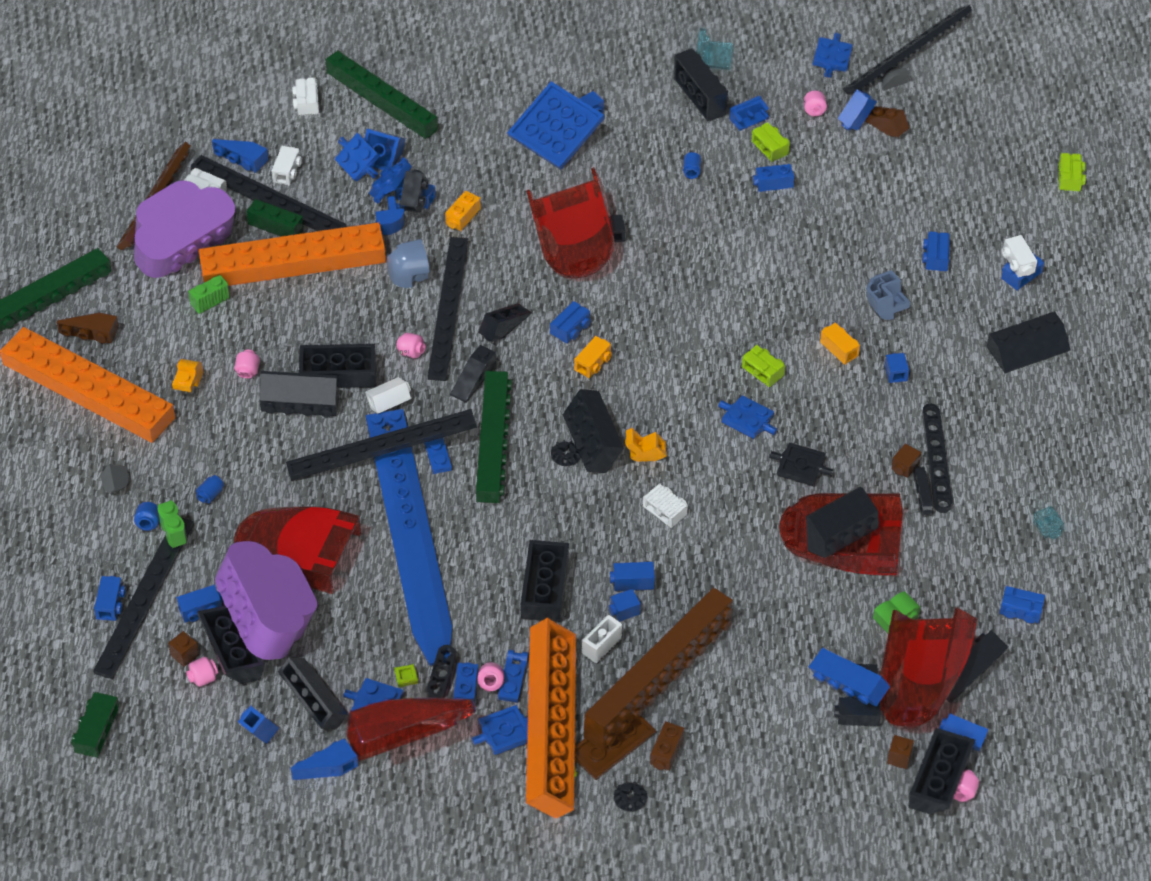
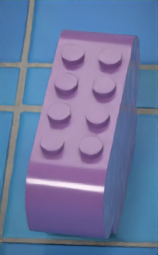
M184 180L174 182L146 199L138 206L136 211L135 264L145 275L159 278L168 275L172 271L174 273L179 271L182 265L187 262L192 263L199 255L198 249L222 244L233 229L235 213L233 200L222 189L216 187L200 189L196 184Z
M236 542L229 547L215 576V583L225 606L231 614L232 621L236 624L240 637L243 639L248 650L259 658L273 660L286 657L294 642L303 636L317 608V600L301 568L291 558L284 555H272L266 547L256 542Z

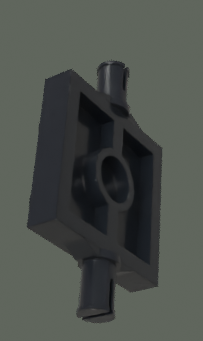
M789 442L787 449L782 454L771 450L769 458L780 461L777 476L814 486L817 477L821 473L832 477L834 469L823 466L826 453Z

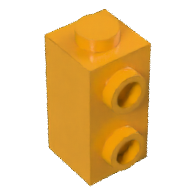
M465 190L445 212L446 224L452 229L461 231L481 209L480 197Z
M837 323L826 326L821 331L820 343L844 365L859 356L860 344Z
M595 336L574 359V370L590 379L593 374H597L600 371L601 365L604 362L610 360L612 356L611 344L607 340Z

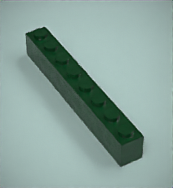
M335 51L325 59L327 74L425 140L438 131L436 115L340 51Z
M96 248L0 300V332L13 327L14 324L21 320L28 319L38 311H43L47 306L61 301L62 298L76 293L79 289L91 285L99 278L106 277L112 272L110 260L99 248Z
M485 371L476 502L500 503V496H504V485H501V481H505V469H502V465H506V454H503V450H507L508 440L504 439V435H508L509 424H505V422L510 417V409L506 408L511 403V394H508V391L512 389V379H508V372Z

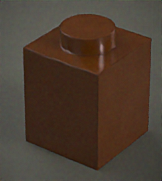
M905 443L893 457L891 469L896 474L908 478L913 472L914 467L920 464L922 452Z
M184 631L168 642L170 656L183 667L199 656L197 642Z
M894 735L888 753L887 764L907 769L914 740Z

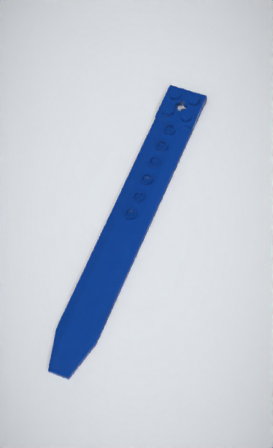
M403 409L366 415L370 438L407 427ZM385 426L391 427L390 431H386V429L383 428H385ZM412 447L374 457L412 635L429 666L434 665L438 649L443 645H451L452 624ZM446 652L444 655L443 663H446L447 657L450 656L449 652Z

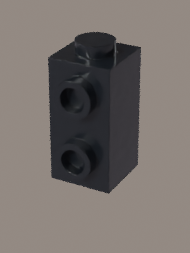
M412 170L411 172H405L400 206L404 208V211L421 213L422 207L425 206L426 198L424 194L425 190L428 189L429 182L422 171Z
M847 696L839 697L838 705H834V718H838V725L879 727L881 717L880 702L877 706L870 703L865 705L857 698Z

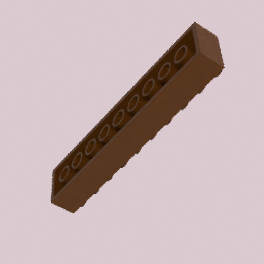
M713 587L585 713L583 737L602 751L608 745L611 746L617 736L628 729L630 722L634 719L637 720L647 706L650 707L660 693L663 694L672 681H676L680 677L681 672L685 668L688 669L693 664L694 659L705 652L710 643H715L722 631L728 630L731 625L733 600Z

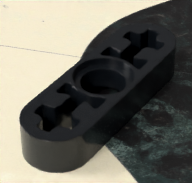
M914 467L913 477L917 494L919 493L918 501L921 515H932V499L925 467Z
M443 645L438 649L430 675L427 695L435 701L441 700L445 696L454 667L456 651L451 645ZM446 652H449L450 656L447 657L446 663H443L444 655ZM438 669H445L447 675L439 677L436 675V671ZM437 683H440L439 691L437 694H434L433 690H435Z

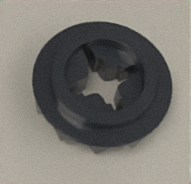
M565 440L561 443L556 442V445L551 449L552 460L561 466H572L581 458L572 440L570 442ZM569 448V452L563 456V452Z
M625 781L622 785L618 784L617 789L614 790V802L624 811H637L646 804L647 791H645L643 785L637 784L636 781L633 783ZM633 790L634 796L628 801L627 794Z

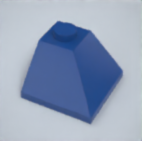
M372 129L366 130L364 138L381 155L373 166L381 170L386 167H393L402 155L406 138Z

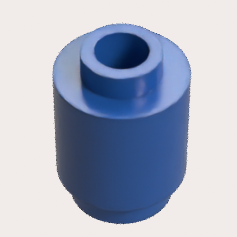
M691 152L684 156L683 173L689 179L697 178L701 172L702 158L697 153Z
M216 475L208 477L196 489L197 499L202 503H210L222 491L224 487L223 481Z

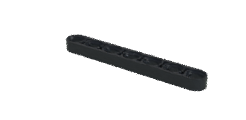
M929 403L923 407L922 420L933 503L936 511L947 513L952 507V495L939 407ZM931 410L934 411L936 414L931 416L928 415L926 411ZM934 425L938 429L933 431L930 430L928 426ZM936 440L940 444L935 446L932 445L930 441ZM938 455L942 459L936 461L932 459V456ZM939 470L942 471L944 475L937 476L934 474V472ZM943 486L946 490L938 491L936 487ZM944 501L948 506L941 507L938 503Z

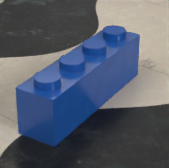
M821 648L809 665L810 670L814 673L812 676L821 683L825 681L835 690L840 688L849 697L856 696L865 705L870 703L877 706L890 688L882 676L824 648Z

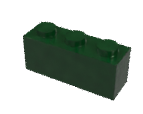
M255 199L246 210L248 225L280 237L301 234L304 231L303 216Z
M94 692L92 698L87 700L85 714L80 717L79 728L76 733H73L71 738V745H73L75 753L95 758L99 757L120 708L118 697Z

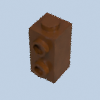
M664 722L650 754V764L656 769L670 771L684 739V727Z

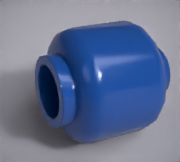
M152 502L139 504L134 515L135 525L146 531L153 530L158 526L160 521L158 505Z

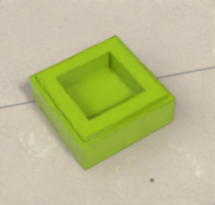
M414 664L394 668L398 688L418 684Z

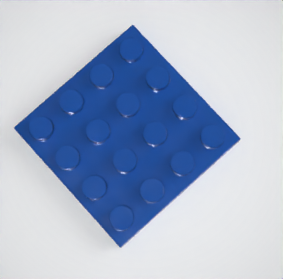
M551 81L510 128L507 134L524 147L562 170L605 119V116Z

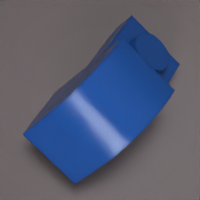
M395 196L387 197L388 210L375 212L376 223L379 222L382 236L397 233L403 228L405 223L404 208L400 209L399 203L395 202Z

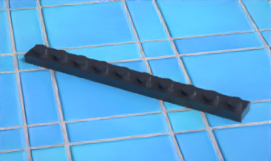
M962 6L845 86L843 88L846 94H854L857 89L862 91V87L873 84L875 78L886 75L888 69L896 68L898 62L909 59L911 53L914 54L922 49L921 46L932 43L934 37L943 35L945 33L944 30L951 29L957 25V21L966 19L968 17L967 14L973 11L971 6Z
M200 155L190 165L191 171L197 168L226 180L227 188L252 200L257 199L303 216V224L316 231L347 227V224L203 155Z
M450 237L429 363L428 380H447L468 238Z
M468 409L290 460L286 464L290 479L293 481L477 428L472 409Z
M182 518L186 537H188L194 526V521ZM166 534L93 670L95 675L113 680L183 547L181 545L172 548L167 542Z

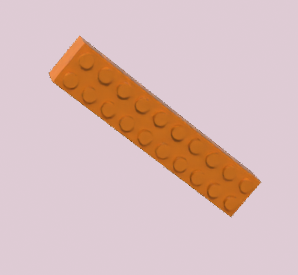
M379 222L198 249L203 282L221 275L228 283V286L386 263L385 247Z
M25 327L0 350L3 365L151 443L175 419L173 404Z
M546 618L530 627L526 804L553 818H559L574 810L576 634Z

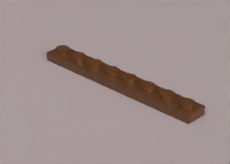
M186 141L176 149L146 199L163 190L166 185L168 186L173 181V174L179 171L182 166L180 164L181 161H184L189 155L187 151L191 145ZM136 215L116 246L119 250H124L126 247L130 248L135 242Z

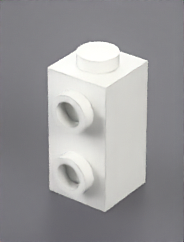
M281 147L272 169L273 182L290 185L292 179L295 180L297 167H300L302 163V157L298 148Z
M1022 235L1005 239L1002 254L1010 263L1011 270L1015 271L1018 277L1035 273L1037 259Z
M399 377L365 392L370 408L377 414L411 399L409 393L411 388L408 382Z

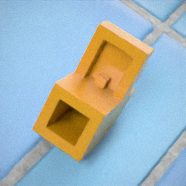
M180 359L177 364L178 371L172 387L175 390L191 392L193 386L198 387L204 373L203 366L198 361Z
M633 428L626 430L625 444L630 450V458L637 462L657 461L667 457L666 441L656 432L642 437Z

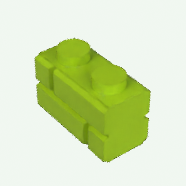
M767 122L761 125V127L753 129L751 141L771 162L789 154L790 142L786 137L783 138L776 127Z
M1061 153L1058 164L1059 190L1081 191V186L1085 185L1086 175L1082 174L1085 171V162H1082V155Z
M758 345L754 346L742 357V368L768 387L775 384L785 374L783 361L774 358L767 349H762Z

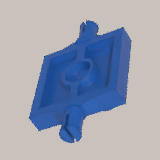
M834 33L833 40L819 37L813 65L825 69L824 77H827V73H829L828 78H830L832 71L846 72L853 44L840 42L841 35L839 33L837 38V33Z
M356 133L349 142L344 137H341L338 143L343 146V149L335 158L337 163L355 181H359L367 173L372 178H376L378 173L372 167L381 155L359 133Z
M401 158L399 163L393 167H386L381 171V176L372 184V189L369 192L374 197V202L380 203L387 193L396 190L405 177V172L409 171L412 167L406 158Z
M743 395L733 404L721 400L718 405L719 408L727 411L722 417V423L753 439L764 430L772 435H775L778 428L768 424L774 416V411Z
M365 678L358 692L345 689L343 697L354 700L350 714L369 708L374 703L402 699L404 690ZM369 710L352 716L367 720ZM411 711L403 716L409 718ZM381 720L374 723L389 727L392 720Z
M517 705L479 718L478 723L482 729V734L471 737L474 746L486 741L494 755L527 744L528 717L525 718L520 713Z

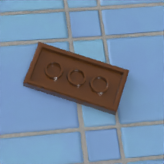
M640 716L637 720L634 719L630 722L628 729L624 733L621 732L611 746L608 745L603 751L584 738L575 745V761L590 776L597 780L655 735L657 730Z

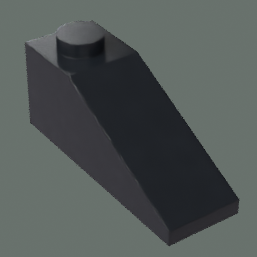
M517 303L485 313L478 333L491 342L502 339L530 316L532 312Z
M479 345L466 363L450 396L467 403L484 382L485 371H492L496 367V352Z

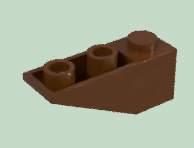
M874 106L865 119V122L888 136L899 137L909 129L904 110Z
M104 313L57 320L58 332L60 334L79 337L83 340H95L99 343L106 342L112 344L119 328L117 316Z

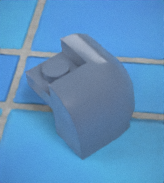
M421 239L397 245V249L390 255H387V271L395 285L403 288H413L412 282H420L428 278V273L430 272L429 264Z
M892 270L870 279L866 287V297L869 305L882 319H894V313L910 308V301L901 292V280Z

